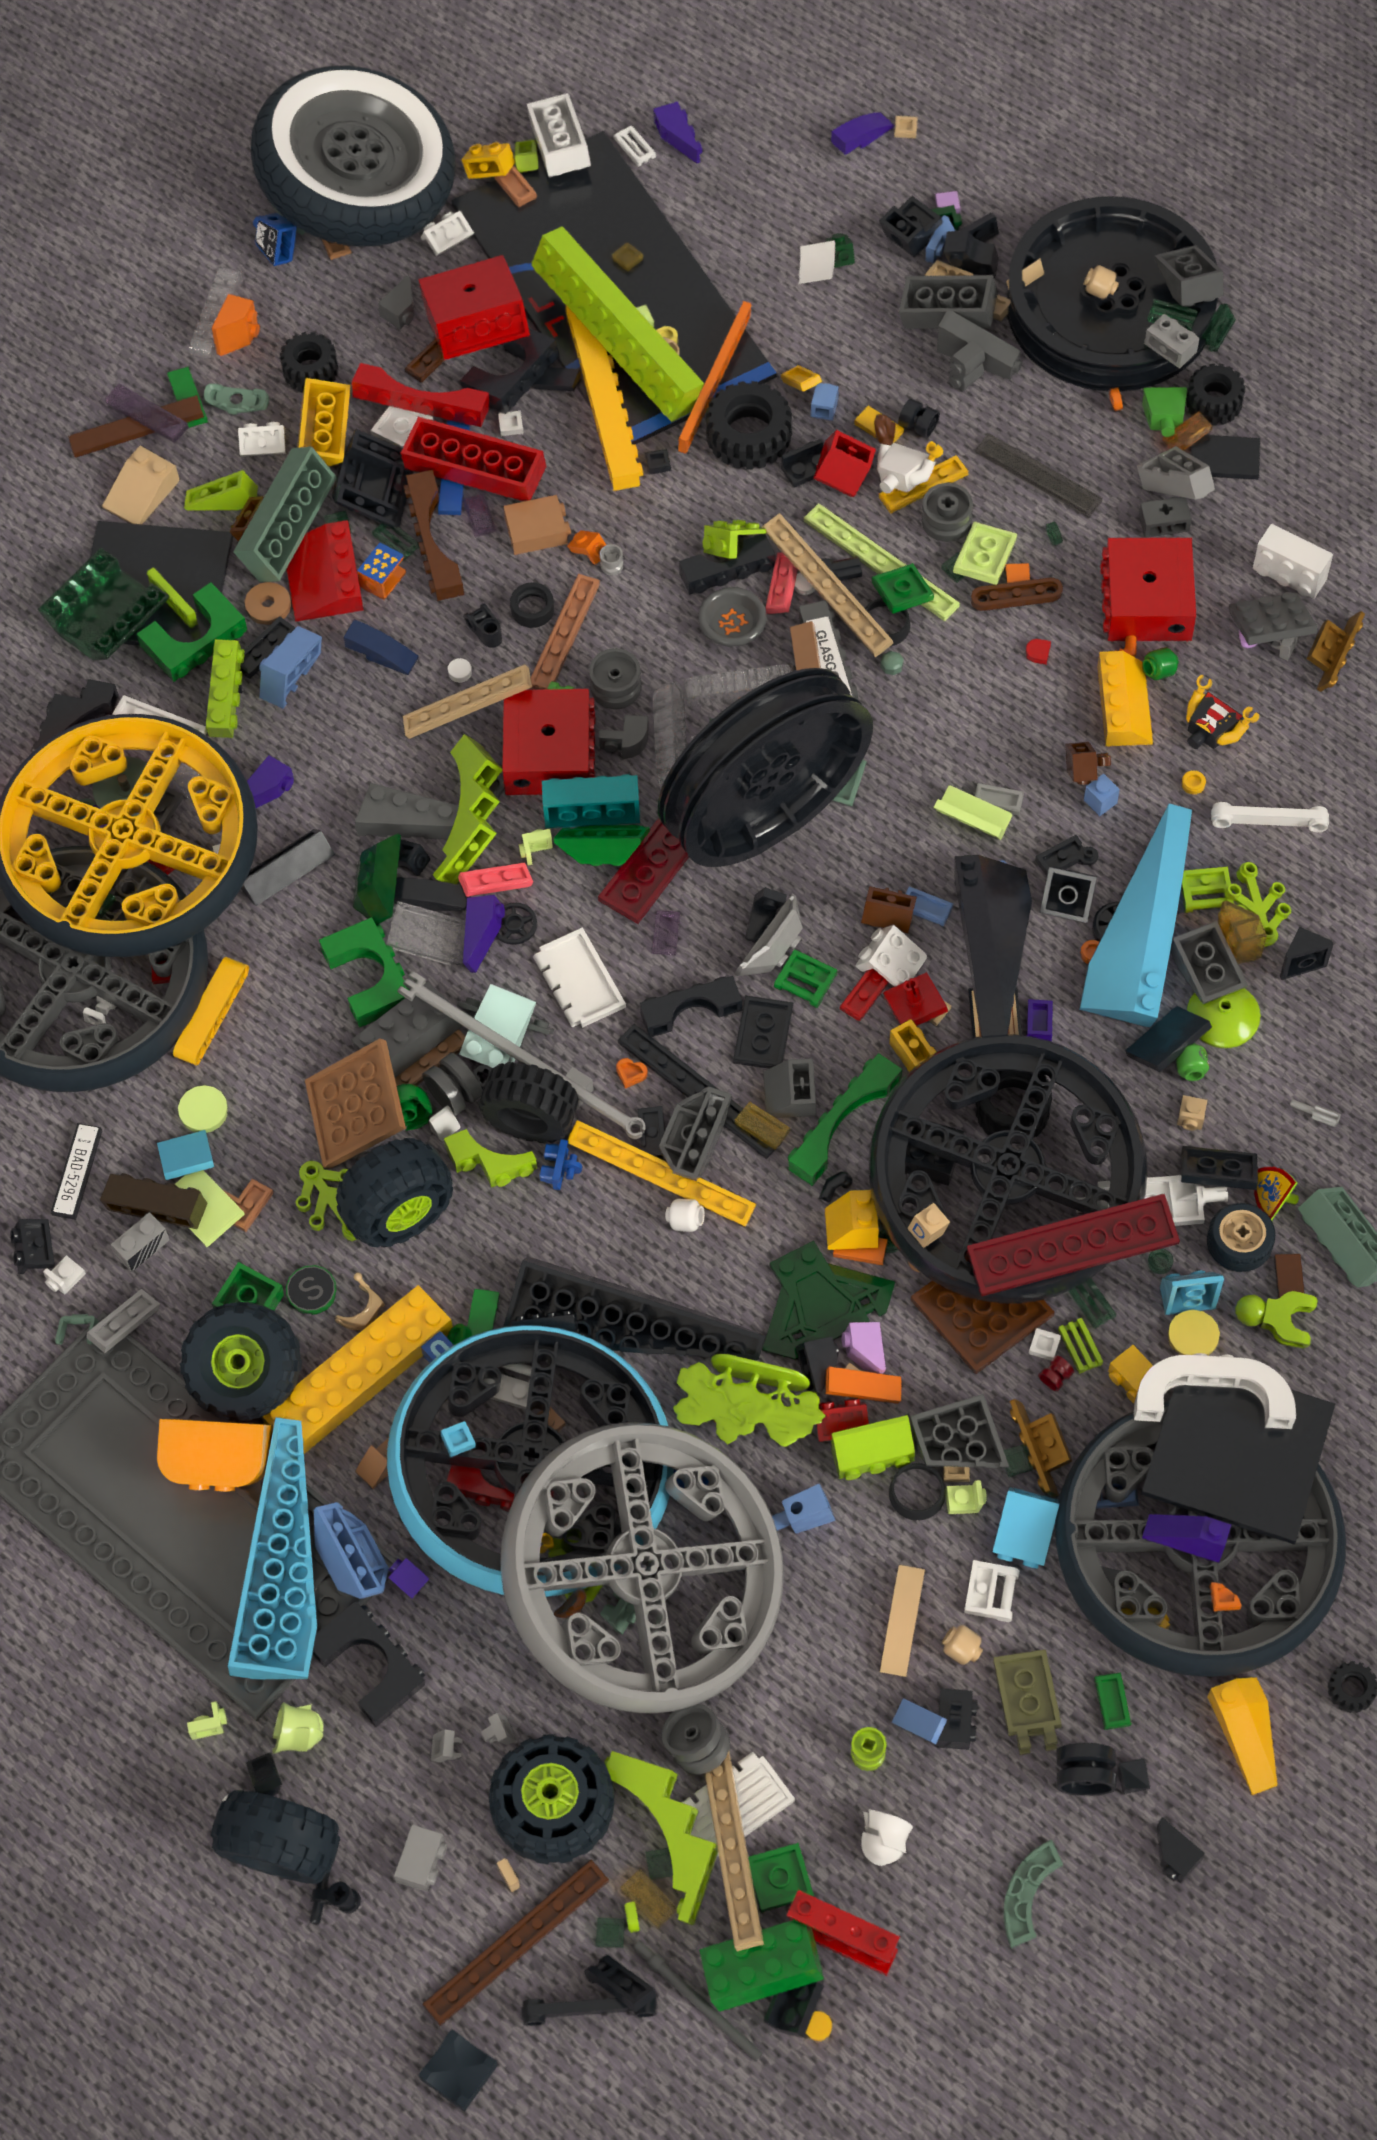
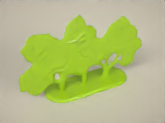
M716 1354L712 1356L711 1364L721 1374L715 1375L711 1373L705 1364L698 1362L689 1368H681L678 1375L677 1384L688 1394V1397L682 1398L673 1407L678 1421L682 1424L699 1426L703 1422L713 1419L716 1422L715 1433L727 1445L735 1441L738 1435L745 1436L753 1432L755 1424L763 1423L767 1428L770 1438L781 1446L786 1447L794 1443L798 1438H804L811 1434L813 1426L822 1423V1419L826 1416L819 1409L820 1398L815 1392L807 1391L802 1392L800 1395H794L790 1392L803 1391L809 1387L810 1382L805 1375L789 1368L728 1354ZM732 1377L750 1382L735 1384L732 1381ZM723 1379L721 1385L717 1386V1380ZM760 1383L777 1387L778 1389L773 1393L765 1394L757 1390L756 1384ZM781 1393H785L784 1397L789 1396L791 1406H784L781 1401ZM777 1394V1399L772 1400L771 1397ZM794 1398L799 1399V1404H795Z

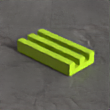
M1082 1318L1077 1319L1076 1322L1071 1321L1066 1326L1061 1325L1058 1327V1331L1079 1374L1103 1365V1360ZM1077 1327H1079V1329H1080V1331H1081V1333H1082V1335H1083V1337H1084V1339H1085V1341H1086V1343H1087V1345H1088V1347H1089V1349H1090V1351H1091V1353H1092V1355H1093V1357H1094V1360H1095L1094 1362H1092V1360H1091V1358H1090V1356H1089V1354H1088V1352H1087V1350H1086V1348H1085V1346H1084V1344H1083V1342H1082V1340H1081V1337H1080V1335H1079V1333H1078V1331H1077V1329H1076ZM1067 1331H1071L1087 1365L1083 1366Z

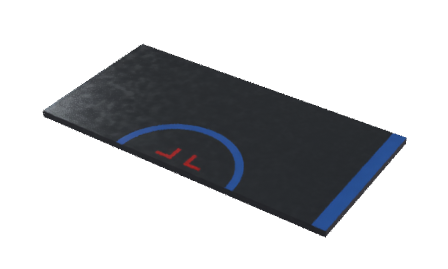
M604 131L585 139L591 166L549 177L543 159L538 160L537 170L519 172L537 195V198L519 208L496 180L451 200L456 212L461 211L474 232L473 237L488 259L501 255L504 256L522 297L525 313L539 333L556 340L560 354L557 360L562 367L580 370L581 377L577 384V389L590 408L589 397L566 315V306L562 299L531 266L542 235L562 226L636 308L643 305L647 306L654 320V328L656 330L669 326L677 331L679 356L705 384L736 315ZM746 329L713 398H716V393L722 389L725 391L726 386L731 384L735 386L741 381H745V383L757 381L758 384L762 385L777 378L776 371ZM612 356L614 368L611 370L612 373H617L619 386H616L617 391L621 390L624 404H621V407L627 410L628 422H626L627 427L631 426L632 445L645 441L688 420L691 413L671 422Z

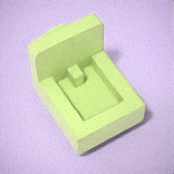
M537 829L531 833L522 834L523 844H519L521 858H526L527 865H532L531 852L553 848L550 829Z

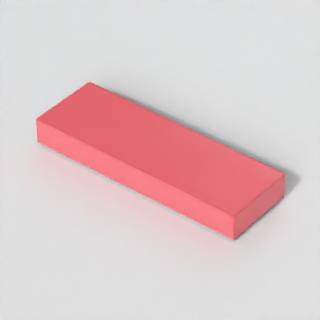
M782 552L777 553L766 603L767 614L787 613L790 610L798 570Z
M525 862L460 872L458 876L466 897L525 888L533 884Z

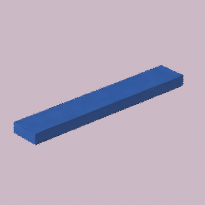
M447 420V425L470 431V425ZM441 478L439 515H461L464 493L463 484Z

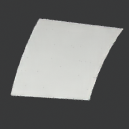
M835 241L800 246L799 284L832 279Z

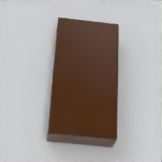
M1275 1254L1274 1262L1278 1298L1291 1291L1304 1293L1301 1254Z

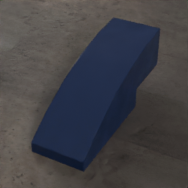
M355 619L344 635L346 648L366 655L367 660L409 675L419 658L417 654L397 640Z

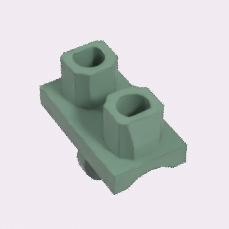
M614 1593V1597L619 1602L616 1607L610 1604L605 1605L601 1611V1616L606 1622L611 1624L616 1632L623 1635L629 1623L633 1625L636 1621L634 1605L627 1603Z

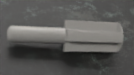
M1291 1100L1290 1102L1291 1107L1312 1114L1311 1118L1333 1127H1336L1339 1123L1340 1113L1316 1105L1314 1108L1296 1100Z

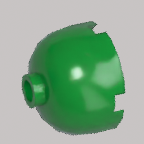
M413 1084L397 1085L405 1126H407L406 1131L419 1129L429 1122V1116L432 1115L431 1102L427 1093L419 1086Z

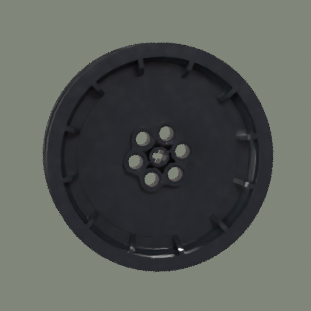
M1120 196L1092 197L1068 203L1054 209L1035 222L1023 235L1013 253L1009 269V289L1007 293V299L1011 301L1007 314L1011 331L1021 349L1037 366L1066 383L1085 389L1106 392L1116 387L1119 388L1120 392L1157 385L1182 372L1203 351L1213 330L1218 298L1213 301L1197 302L1192 306H1181L1173 298L1155 261V255L1196 245L1217 265L1214 254L1202 235L1190 223L1174 212L1157 204ZM1041 259L1045 274L1026 286L1023 281L1022 270ZM1098 265L1116 273L1115 281L1118 282L1115 293L1113 295L1109 294L1105 299H1100L1088 293L1086 285L1083 284L1090 268L1094 269ZM1163 314L1175 319L1181 326L1188 331H1192L1199 338L1197 353L1180 369L1145 345L1147 329Z
M801 669L781 675L758 686L718 714L694 737L670 769L659 794L658 816L660 821L674 837L679 839L682 848L690 859L701 866H728L763 853L805 826L848 783L869 748L873 734L871 714L857 698L851 696L848 687L841 678L828 669Z

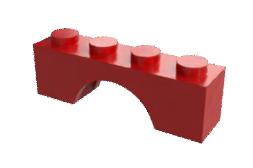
M451 1465L446 1482L456 1485L465 1497L475 1499V1502L482 1506H490V1503L500 1505V1508L504 1511H510L514 1500L513 1493L507 1489L490 1485L482 1477L481 1469ZM554 1491L550 1493L552 1498L554 1495Z

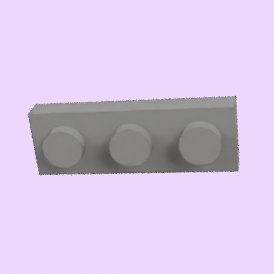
M140 1289L87 1332V1339L106 1353L157 1312L160 1303L143 1289Z

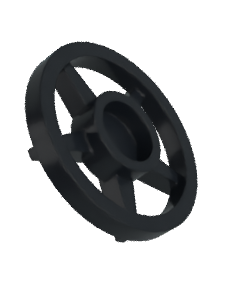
M513 902L505 904V910L512 908V914L502 919L501 925H505L507 930L504 937L499 932L496 937L510 945H517L528 941L537 929V918L534 911L523 903ZM515 908L524 909L531 916L523 918L516 913ZM533 920L532 929L526 934L523 930L524 924ZM519 933L523 936L519 939H508L511 934Z

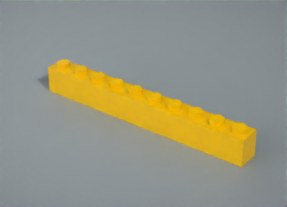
M565 304L566 315L613 491L640 486V477L643 476L642 465L636 462V458H638L636 444H631L633 433L631 426L627 427L626 422H628L627 410L621 407V404H624L621 390L617 391L616 386H619L617 373H612L611 370L614 368L612 355H607L604 346Z

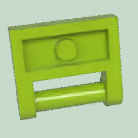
M1228 867L1184 870L1181 890L1185 913H1193V910L1234 908V900H1230L1225 896V890L1231 884ZM1224 894V898L1192 900L1194 895Z

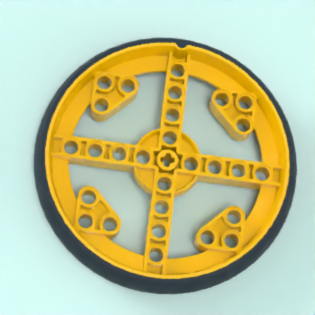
M147 714L109 715L79 723L56 734L35 749L20 764L3 790L0 798V887L9 903L30 927L49 940L71 950L103 957H131L170 948L193 937L215 921L231 904L245 882L253 863L257 846V811L252 792L240 768L230 755L208 736L184 723ZM139 749L154 751L128 799L113 801L101 809L48 789L58 777L69 769L75 782L86 786L124 772L128 764L123 750ZM181 762L187 764L200 775L189 781L188 790L203 830L211 835L217 834L222 830L218 854L161 832L160 824L154 811ZM199 790H204L202 793H196ZM32 815L89 836L90 847L96 855L66 908L46 893L58 890L61 885V878L45 837L41 834H32L27 838ZM209 818H215L212 821H207ZM107 824L105 827L99 828L101 825ZM42 847L40 850L34 851L36 848ZM167 849H172V850L169 851V852H166V853L164 852V851L167 850ZM118 852L114 856H109L111 853ZM189 857H194L192 860L185 861ZM149 859L203 880L193 892L181 901L175 887L171 884H161L128 896L122 902V910L126 921L95 919L121 870L140 866ZM212 865L215 866V867L212 868V869H207L209 866H212ZM31 867L29 870L23 871V869ZM102 872H107L103 876H98ZM50 875L52 876V877L49 878V879H44V878L47 877V876H50ZM91 892H96L92 896H87ZM167 897H172L168 901H163ZM133 909H139L137 912L131 913ZM84 912L83 915L76 916L78 913ZM156 917H161L158 921H152Z

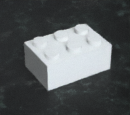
M1271 524L1258 543L1253 569L1261 576H1268L1276 580L1280 585L1288 586L1296 590L1300 595L1314 599L1328 578L1333 554Z

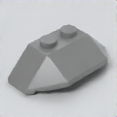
M793 893L734 974L744 976L772 972L775 966L780 968L788 958L785 952L789 947L792 950L801 940L798 934L803 929L797 898Z

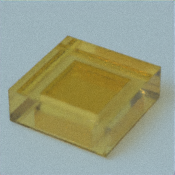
M627 242L612 254V260L628 272L643 260V254Z

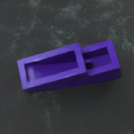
M880 112L862 115L832 130L831 143L844 155H847L857 147L863 149L894 128V124Z
M1028 999L1026 1036H1033L1052 1042L1053 1001Z

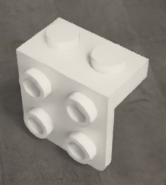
M891 925L882 929L878 928L872 934L871 943L860 952L858 956L860 959L855 966L862 972L874 968L895 987L906 980L914 978L925 962L927 955L895 925Z

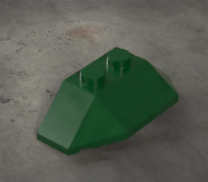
M398 833L362 851L357 865L353 908L367 919L372 917L376 925L391 918L393 915L401 835Z

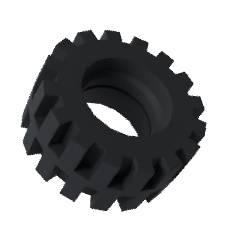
M1350 1661L1349 1664H1346L1345 1662L1332 1673L1328 1682V1694L1332 1698V1703L1334 1705L1337 1704L1340 1710L1346 1709L1348 1713L1352 1711L1358 1713L1363 1709L1366 1710L1373 1703L1377 1695V1677L1375 1673H1371L1372 1669L1370 1667H1363L1364 1663L1359 1662V1664H1355V1661ZM1349 1677L1360 1680L1364 1687L1363 1694L1359 1697L1347 1695L1342 1689L1343 1680Z

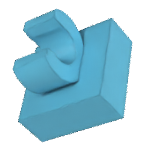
M465 1421L441 1430L440 1435L451 1457L475 1448L476 1443Z

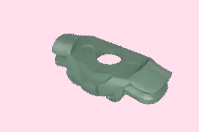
M210 383L206 385L204 390L206 404L215 406L233 415L266 410L269 405V395L262 389L248 390L223 387L220 384ZM241 394L243 400L239 404H233L230 401L231 396Z

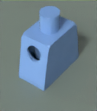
M820 1484L784 1499L782 1504L785 1511L772 1515L777 1530L791 1525L795 1534L836 1521Z

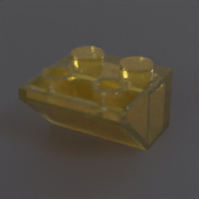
M1223 901L1221 910L1218 912V924L1237 964L1260 959L1267 935L1259 915L1229 901Z

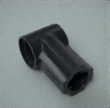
M857 556L833 561L830 558L821 559L840 581L862 577L861 563Z

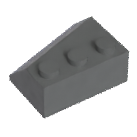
M984 1394L909 1417L915 1448L926 1466L1009 1468Z

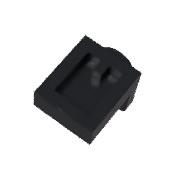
M401 839L398 865L408 867L413 875L420 876L431 860L421 844Z

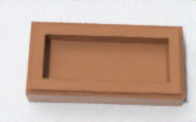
M514 165L505 176L495 177V180L518 208L537 198L534 189Z

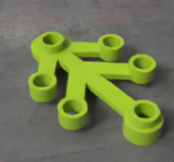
M1246 862L1239 867L1236 876L1240 882L1247 884L1251 900L1241 894V888L1237 884H1230L1225 890V896L1238 903L1232 909L1231 917L1253 930L1255 941L1259 945L1267 947L1277 941L1278 932L1276 928L1282 920L1290 915L1291 907L1286 903H1280L1275 909V916L1268 923L1266 913L1275 900L1284 894L1285 887L1280 882L1273 883L1269 888V894L1262 902L1256 882L1258 875L1257 866L1252 862ZM1247 910L1256 916L1257 921L1247 915Z
M317 1161L304 1163L299 1170V1175L304 1185L301 1196L296 1199L297 1209L300 1212H307L311 1209L310 1197L315 1186L319 1191L315 1213L309 1218L311 1229L320 1231L324 1228V1216L328 1204L342 1223L343 1236L350 1241L357 1240L347 1230L348 1227L337 1211V1188L328 1187L324 1180L341 1182L343 1180L342 1176L348 1169H342L340 1172L324 1170L323 1166ZM310 1169L316 1170L312 1175L307 1173ZM302 1201L308 1202L306 1206L299 1205ZM315 1220H321L319 1225L313 1224Z

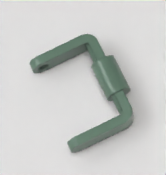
M88 1314L63 1316L59 1322L55 1338L56 1344H63L67 1324L90 1323L89 1330H91L99 1321L94 1316H88ZM87 1339L88 1344H93L90 1340Z

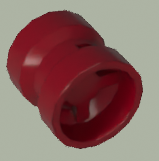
M1056 1355L1050 1361V1366L1043 1368L1038 1376L1043 1384L1052 1391L1057 1392L1063 1386V1381L1069 1379L1075 1371L1064 1358Z

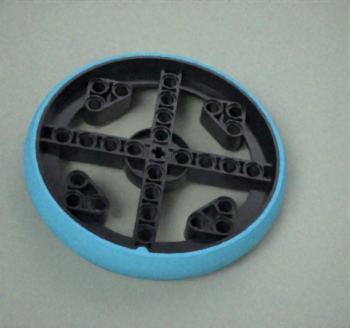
M519 1325L493 1329L469 1337L440 1354L423 1369L405 1393L395 1414L387 1447V1471L393 1500L401 1520L412 1538L435 1563L457 1578L483 1590L504 1595L500 1554L472 1541L479 1536L481 1517L456 1485L451 1482L440 1483L436 1487L433 1497L426 1476L425 1461L493 1470L499 1482L504 1488L513 1493L515 1498L522 1486V1482L525 1481L534 1467L546 1455L565 1442L562 1436L548 1425L555 1367L566 1369L587 1379L581 1387L579 1400L583 1409L599 1427L612 1425L609 1422L611 1419H616L620 1423L637 1422L668 1426L658 1399L639 1373L608 1347L576 1332L541 1325ZM546 1362L550 1366L541 1367L538 1365V1363ZM532 1363L524 1422L508 1428L499 1439L472 1435L476 1443L475 1448L451 1457L440 1435L441 1431L430 1430L435 1416L446 1400L449 1398L448 1409L453 1416L464 1417L499 1392L501 1372L498 1367ZM466 1375L469 1377V1379L463 1381L460 1380L458 1376ZM490 1378L493 1379L495 1383L487 1384L483 1380ZM542 1385L546 1387V1390L539 1391L535 1389V1386ZM593 1392L596 1393L598 1396L595 1398H590L586 1395V1393ZM612 1396H621L623 1400L615 1401L612 1399ZM461 1398L464 1399L466 1403L457 1404L456 1402H454V1400ZM540 1409L543 1411V1414L536 1415L532 1410ZM535 1432L538 1433L540 1437L533 1439L530 1436H528V1434ZM428 1442L431 1443L433 1447L430 1449L423 1448L421 1444ZM480 1449L483 1450L485 1454L482 1456L475 1455L473 1451ZM508 1453L511 1455V1458L502 1459L499 1454ZM528 1457L534 1458V1462L528 1461ZM622 1457L623 1464L631 1468L630 1461ZM642 1461L652 1525L656 1529L670 1497L666 1491L665 1483L674 1474V1469L661 1464ZM611 1464L595 1469L581 1477L590 1480L593 1484L614 1487L613 1474L603 1470L604 1467H611ZM626 1483V1487L628 1489H633L632 1493H635L633 1485L630 1483ZM443 1494H448L452 1497V1499L449 1501H444L440 1498V1496ZM599 1503L581 1515L573 1526L562 1534L561 1547L567 1554L540 1558V1563L606 1556L612 1541L622 1533L620 1517L615 1521L613 1506L608 1503ZM631 1509L630 1513L632 1517L635 1519H639L638 1512L634 1509ZM605 1515L609 1520L602 1522L597 1519V1516ZM438 1519H446L449 1523L447 1525H439L436 1521ZM465 1522H471L475 1525V1527L472 1529H467L463 1527L462 1524ZM635 1535L637 1544L643 1546V1539L639 1535ZM576 1536L580 1541L572 1543L567 1538ZM600 1539L603 1540L606 1543V1545L597 1546L596 1544H594L593 1541ZM614 1563L615 1571L621 1569L620 1565ZM589 1566L588 1571L590 1575L597 1577L596 1569ZM563 1569L564 1577L572 1580L571 1572ZM537 1571L538 1579L546 1583L544 1573ZM576 1588L544 1592L546 1597L558 1596L574 1592Z

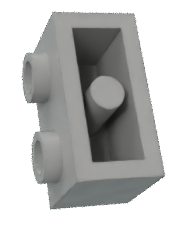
M1163 314L1146 331L1145 345L1179 369L1197 353L1199 338L1195 333L1188 331L1175 319L1168 317L1166 314Z

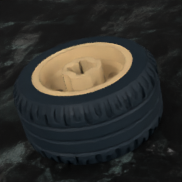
M1246 1203L1229 1204L1213 1216L1207 1233V1247L1212 1258L1220 1266L1227 1268V1270L1236 1272L1253 1271L1262 1266L1270 1257L1275 1243V1228L1270 1217L1262 1209L1255 1207V1205Z

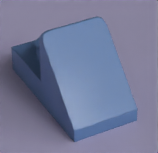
M943 215V223L935 230L926 247L925 261L934 263L937 256L941 257L944 251L947 231H955L947 216Z

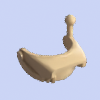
M355 1273L354 1280L359 1282L360 1289L369 1294V1302L361 1313L353 1317L337 1315L335 1321L347 1329L363 1330L376 1319L379 1309L384 1307L385 1304L370 1289V1286L364 1282L362 1274Z

